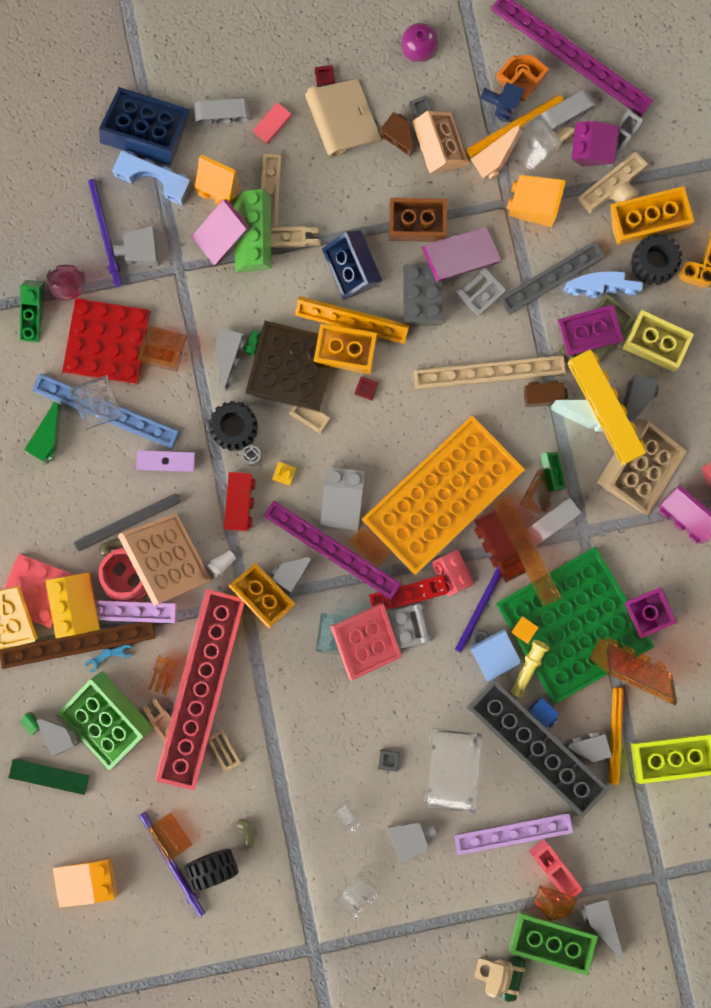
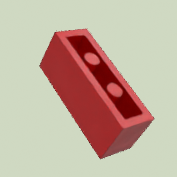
M229 472L224 520L225 531L248 533V529L252 528L253 517H250V509H254V498H251L252 490H255L256 479H253L251 473Z

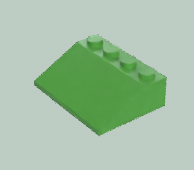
M103 671L92 677L57 713L109 771L154 729Z

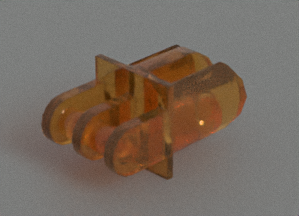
M159 655L153 668L154 672L148 690L152 691L157 675L160 673L155 692H160L167 675L162 694L166 695L178 661H171L168 657L164 659ZM159 663L164 664L163 670L158 669ZM167 666L172 667L171 673L166 672Z

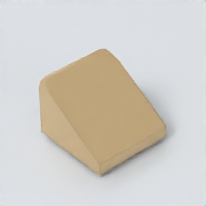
M563 126L550 139L557 147H561L573 137L575 130L574 128Z

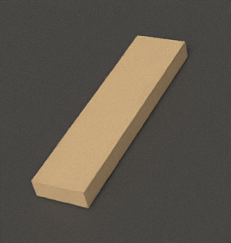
M263 154L261 189L271 196V228H275L278 225L282 155Z

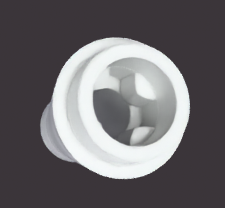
M229 550L210 560L207 567L215 577L222 576L232 562L236 560V557Z

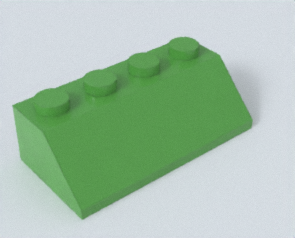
M263 189L244 191L234 198V209L250 229L235 245V272L272 269L271 196Z

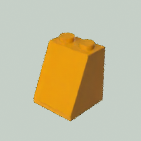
M519 175L518 181L514 180L511 190L514 192L513 199L509 198L506 209L510 210L508 216L552 227L558 213L566 181Z

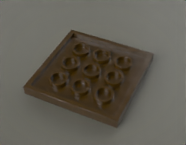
M264 320L245 393L320 412L331 366L314 362L318 333Z

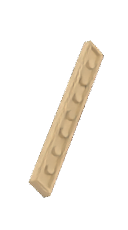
M564 355L420 369L413 370L415 390L566 375Z

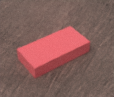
M276 103L253 129V133L268 144L291 118V113L279 103Z

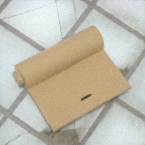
M358 79L319 88L314 86L307 90L305 97L329 158L340 156L349 148L381 140Z

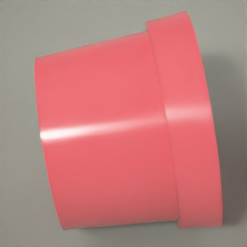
M124 547L112 551L103 559L99 567V581L108 597L114 601L140 602L148 596L141 580L135 588L127 583L129 578L133 574H137ZM118 562L123 563L127 567L121 576L116 575L112 571Z

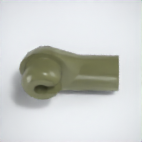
M117 538L101 544L99 550L101 555L106 557L111 553V550L122 548L123 545L120 539Z
M240 819L237 822V828L241 829L246 835L244 846L253 847L256 828L249 820Z

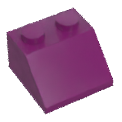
M596 121L576 122L571 159L580 166L615 164L620 127Z
M663 587L625 602L640 639L678 623Z

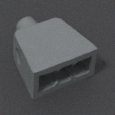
M153 226L124 233V244L113 245L114 255H125L126 262L130 265L159 266Z
M419 821L388 826L401 864L428 850L429 847L426 840L437 836L433 825L422 829Z

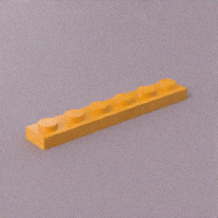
M299 296L295 316L337 327L377 333L378 338L405 344L409 328L408 324Z

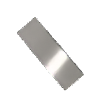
M629 110L617 125L620 127L616 159L644 122V120ZM605 164V165L610 168L613 164Z
M568 498L521 534L533 549L581 514V511L572 499Z

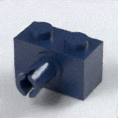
M507 82L501 94L484 88L480 99L495 105L496 111L494 116H497L499 120L512 122L520 105L524 89Z

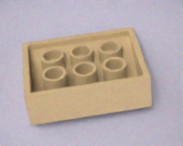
M636 418L633 422L637 429L635 433L638 439H642L645 443L646 453L623 466L614 453L597 483L609 493L643 514L649 515L687 451L650 421Z

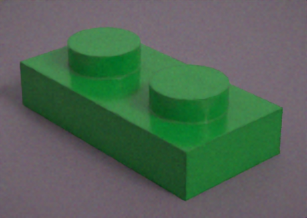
M549 452L541 454L549 492L566 489L559 453Z

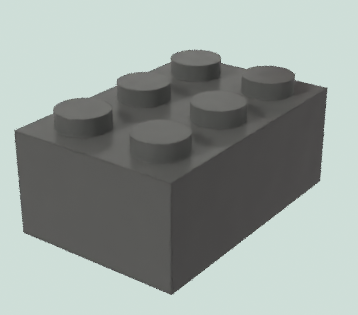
M403 265L404 323L409 326L442 325L443 322L442 281L436 282L429 265Z

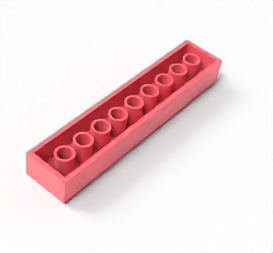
M205 589L155 775L157 782L195 791L244 602L239 597Z

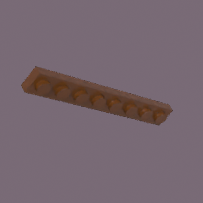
M137 622L1 649L2 669L156 639L153 622Z

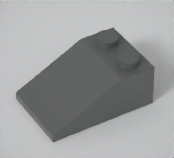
M635 374L628 381L623 405L627 410L628 415L626 416L629 422H633L651 400L657 397L659 392L658 379Z

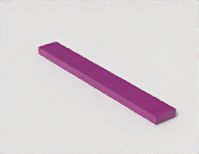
M276 501L272 502L263 517L388 599L392 600L402 583Z

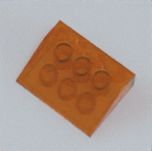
M609 637L607 640L599 638L590 656L593 662L607 674L676 706L677 697L673 674L667 670V665L659 661L655 664L651 662L652 658L642 653L640 656L634 654L635 650L626 645L622 648L618 646L617 641Z

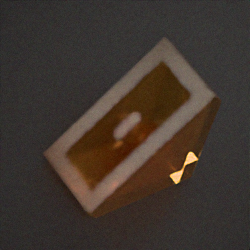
M539 885L534 898V903L549 921L571 915L577 902L576 897Z

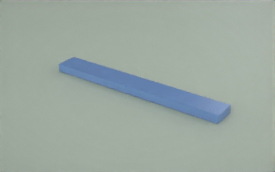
M39 374L32 390L35 393L170 449H173L180 433L178 430L43 374Z

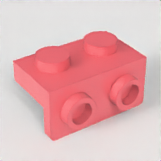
M459 550L453 551L432 562L435 573L438 576L444 575L448 590L447 596H451L475 584Z

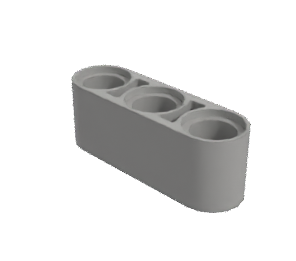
M587 89L550 108L540 118L548 131L553 133L592 111L596 104Z
M247 99L210 100L195 103V121L198 125L242 123L250 119L249 101Z

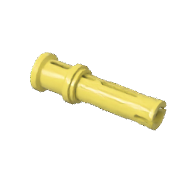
M534 640L530 653L525 656V665L511 689V693L517 697H522L534 671L542 664L541 660L545 652L549 650V647L541 641Z

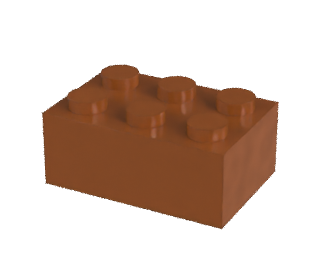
M390 198L389 241L436 242L446 239L447 199Z

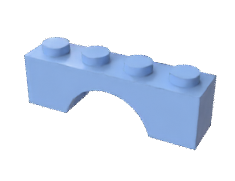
M121 151L112 169L115 177L131 184L138 178L145 176L158 179L164 186L165 198L180 205L184 204L192 187L189 177L185 174H175L170 168L166 166L159 167L147 158L142 160L131 151H127V153Z

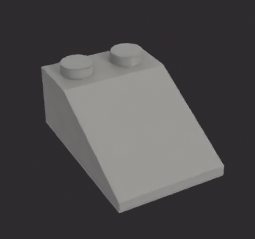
M326 467L320 526L358 531L365 471Z

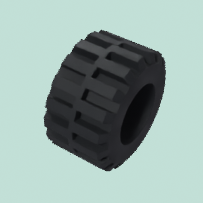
M656 233L655 236L651 234L647 238L642 239L632 254L633 258L631 259V264L634 265L632 270L637 272L635 276L643 278L641 280L643 283L649 281L648 285H653L654 283L661 285L662 282H668L679 270L682 263L680 258L682 251H678L680 248L679 244L675 245V240L673 238L669 240L666 234L661 237V233ZM650 251L660 252L666 259V266L664 268H655L650 265L647 260V253Z
M224 402L221 407L217 406L215 408L216 411L212 412L211 419H209V431L214 441L221 448L228 449L229 451H241L242 448L247 447L250 443L252 444L254 438L257 437V419L253 411L247 405H243L242 402ZM232 416L242 418L245 423L243 432L235 437L227 436L222 429L225 420Z
M231 849L212 852L189 862L184 867L193 891L216 886L235 877L239 873Z

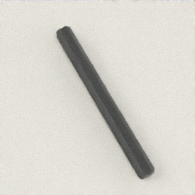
M175 493L75 541L74 545L78 551H81L179 504L181 500L178 494Z

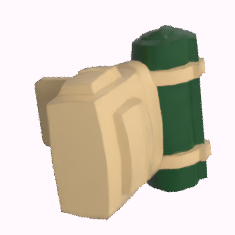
M520 956L509 957L508 962L503 959L492 962L480 958L474 977L487 982L485 988L487 995L494 998L500 995L504 1001L513 1002L516 1001L520 993L519 987L523 972L526 970V961ZM483 965L490 967L489 976L487 977L481 974V967Z

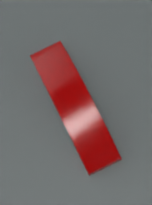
M444 575L400 586L392 600L379 592L369 594L372 607L382 603L385 609L389 610L448 594Z

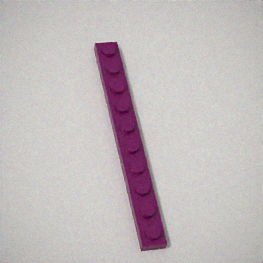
M497 0L492 6L491 10L638 116L642 117L652 104L653 100L514 0Z

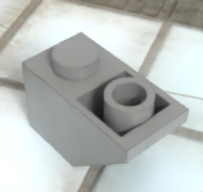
M599 731L589 733L587 738L581 739L580 736L569 739L570 742L565 744L566 748L591 762L612 757L606 735L600 734Z

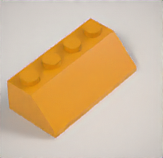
M684 186L610 205L612 230L617 246L640 241L651 234L653 236L656 233L664 235L689 229L694 223Z

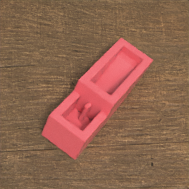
M544 839L529 850L530 854L567 902L583 891Z

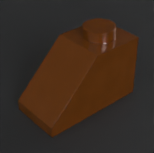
M393 112L380 129V136L410 157L413 146L409 123L403 115H397Z

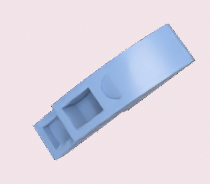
M597 272L583 275L567 282L563 291L568 292L569 295L586 294L589 298L601 296L604 290L608 293H617L618 291L625 292V295L636 296V294L642 291L643 282L624 280L625 272Z

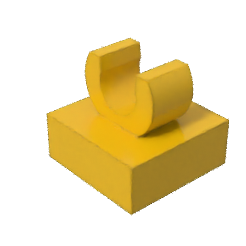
M278 462L272 480L291 486L297 468Z

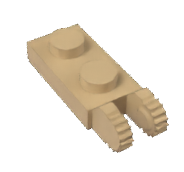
M305 226L271 228V248L321 245V240L306 239V234H319L320 228H305Z
M155 698L153 704L161 714L154 718L149 707L145 705L142 708L151 720L149 722L164 742L171 717Z

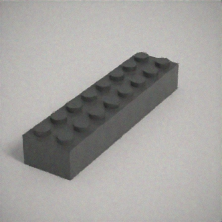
M492 679L466 707L582 818L610 790L496 680Z

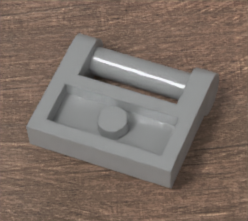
M481 268L479 274L462 289L459 288L455 294L479 317L506 290L487 269ZM483 279H486L488 282L469 298L467 294Z
M423 603L389 611L399 649L432 641L431 635L428 634L422 610L424 609ZM414 611L416 614L421 634V638L417 639L415 637L410 617V612Z

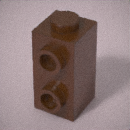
M558 380L547 381V384H539L537 381L529 382L524 387L525 407L551 406L556 400L568 399L567 388H564V383H558Z

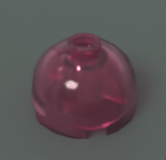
M58 265L52 272L50 269L46 275L48 289L57 299L73 300L79 297L84 290L85 274L83 271L80 272L74 265Z

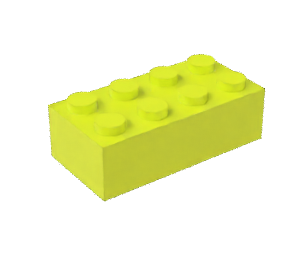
M711 734L630 743L635 781L639 784L711 775Z

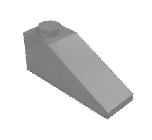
M601 897L583 902V909H581L583 920H587L589 925L620 959H624L608 899Z

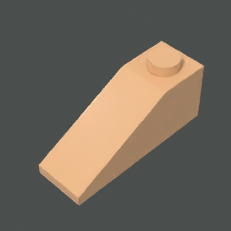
M518 125L471 159L485 180H492L499 175V171L505 165L522 133V129Z

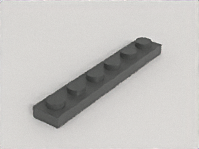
M596 241L503 295L499 298V302L509 316L604 259L605 255Z

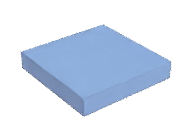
M504 629L470 647L487 682L521 664Z

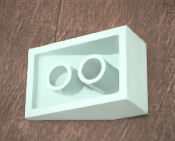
M556 400L551 406L552 411L589 429H595V432H603L587 400Z

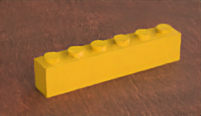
M590 349L570 359L567 364L620 464L623 466L643 456L646 453V446L642 439H638L634 423L632 421L629 422L625 406L623 404L620 405L616 389L614 387L611 388L607 372L599 366V357Z

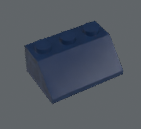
M361 230L346 231L322 248L343 300L368 291L383 281Z

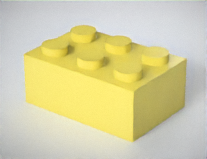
M641 310L622 349L675 372L679 368L694 334Z

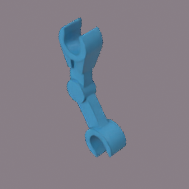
M124 645L116 649H104L95 659L87 660L84 666H87L90 662L94 663V668L89 672H95L98 669V665L107 657L120 656L129 658L133 654L126 655L124 650L125 648H132V646Z

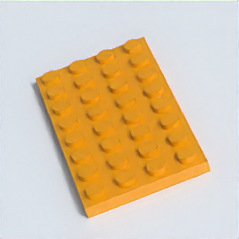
M471 415L362 518V521L416 575L520 476L525 469Z

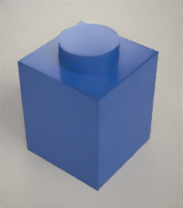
M542 697L527 710L545 728L547 726L551 728L558 721L556 717L559 714Z

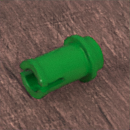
M251 330L247 345L244 346V353L255 356L261 333L258 334V331Z

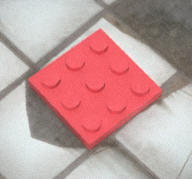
M18 554L5 588L19 585L31 621L52 628L53 619L45 580L71 576L73 574Z
M382 603L330 626L349 680H355L402 657L386 609Z

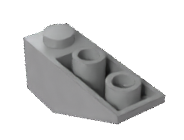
M220 328L215 349L222 388L224 391H227V388L232 386L234 380L232 373L234 369L238 368L240 361L238 355L240 351L244 350L246 341L243 340V334Z

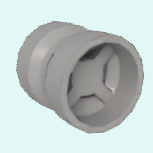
M249 445L243 449L242 458L248 466H257L261 462L262 454L259 448Z

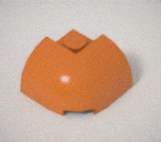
M529 54L512 56L496 74V78L503 88L508 82L524 89L521 100L525 102L542 83L549 68Z

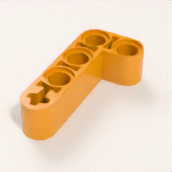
M711 230L701 264L696 262L684 264L679 271L681 281L702 288L711 286V281H706L703 277V274H708L711 277V262L708 259L711 256ZM685 269H690L693 272V276L687 275Z

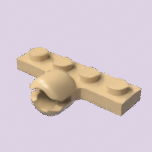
M634 152L580 195L578 201L589 213H592L608 199H613L618 203L638 198V191L630 184V181L647 169L648 164Z

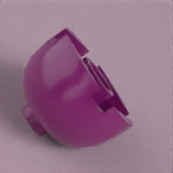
M412 24L402 36V52L406 58L413 62H427L437 52V33L428 24Z

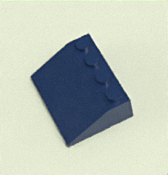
M119 87L99 127L100 143L126 152L131 151L136 155L171 165L177 153L190 109Z

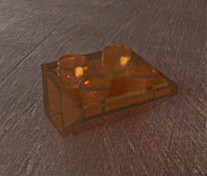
M150 326L142 341L138 356L139 361L144 364L178 372L187 335Z

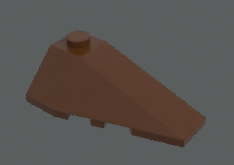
M537 470L520 502V505L539 515L543 511L547 512L552 503L549 501L551 495L543 470Z

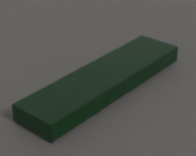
M14 758L8 778L85 795L90 775Z

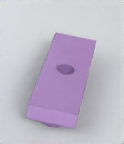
M137 450L136 470L194 472L195 453ZM165 459H169V463L167 465L163 464V461Z

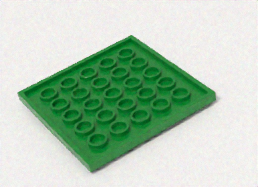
M596 546L496 603L511 632L522 616L539 627L528 644L514 634L513 636L525 656L530 653L534 640L541 641L549 647V650L545 652L541 660L542 664L534 672L553 705L654 648L649 636L640 639L625 605L627 599Z

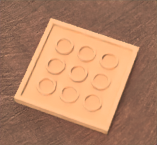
M177 513L118 535L154 606L212 581Z

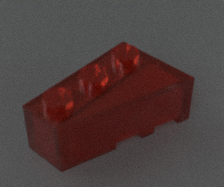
M495 510L474 520L477 527L474 531L478 539H483L484 542L481 544L486 554L490 552L491 557L489 559L493 567L498 568L505 583L526 573L519 554Z

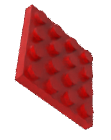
M75 298L62 372L138 385L151 311L149 309Z

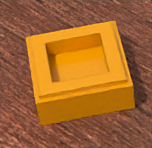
M522 616L511 633L528 644L539 627Z

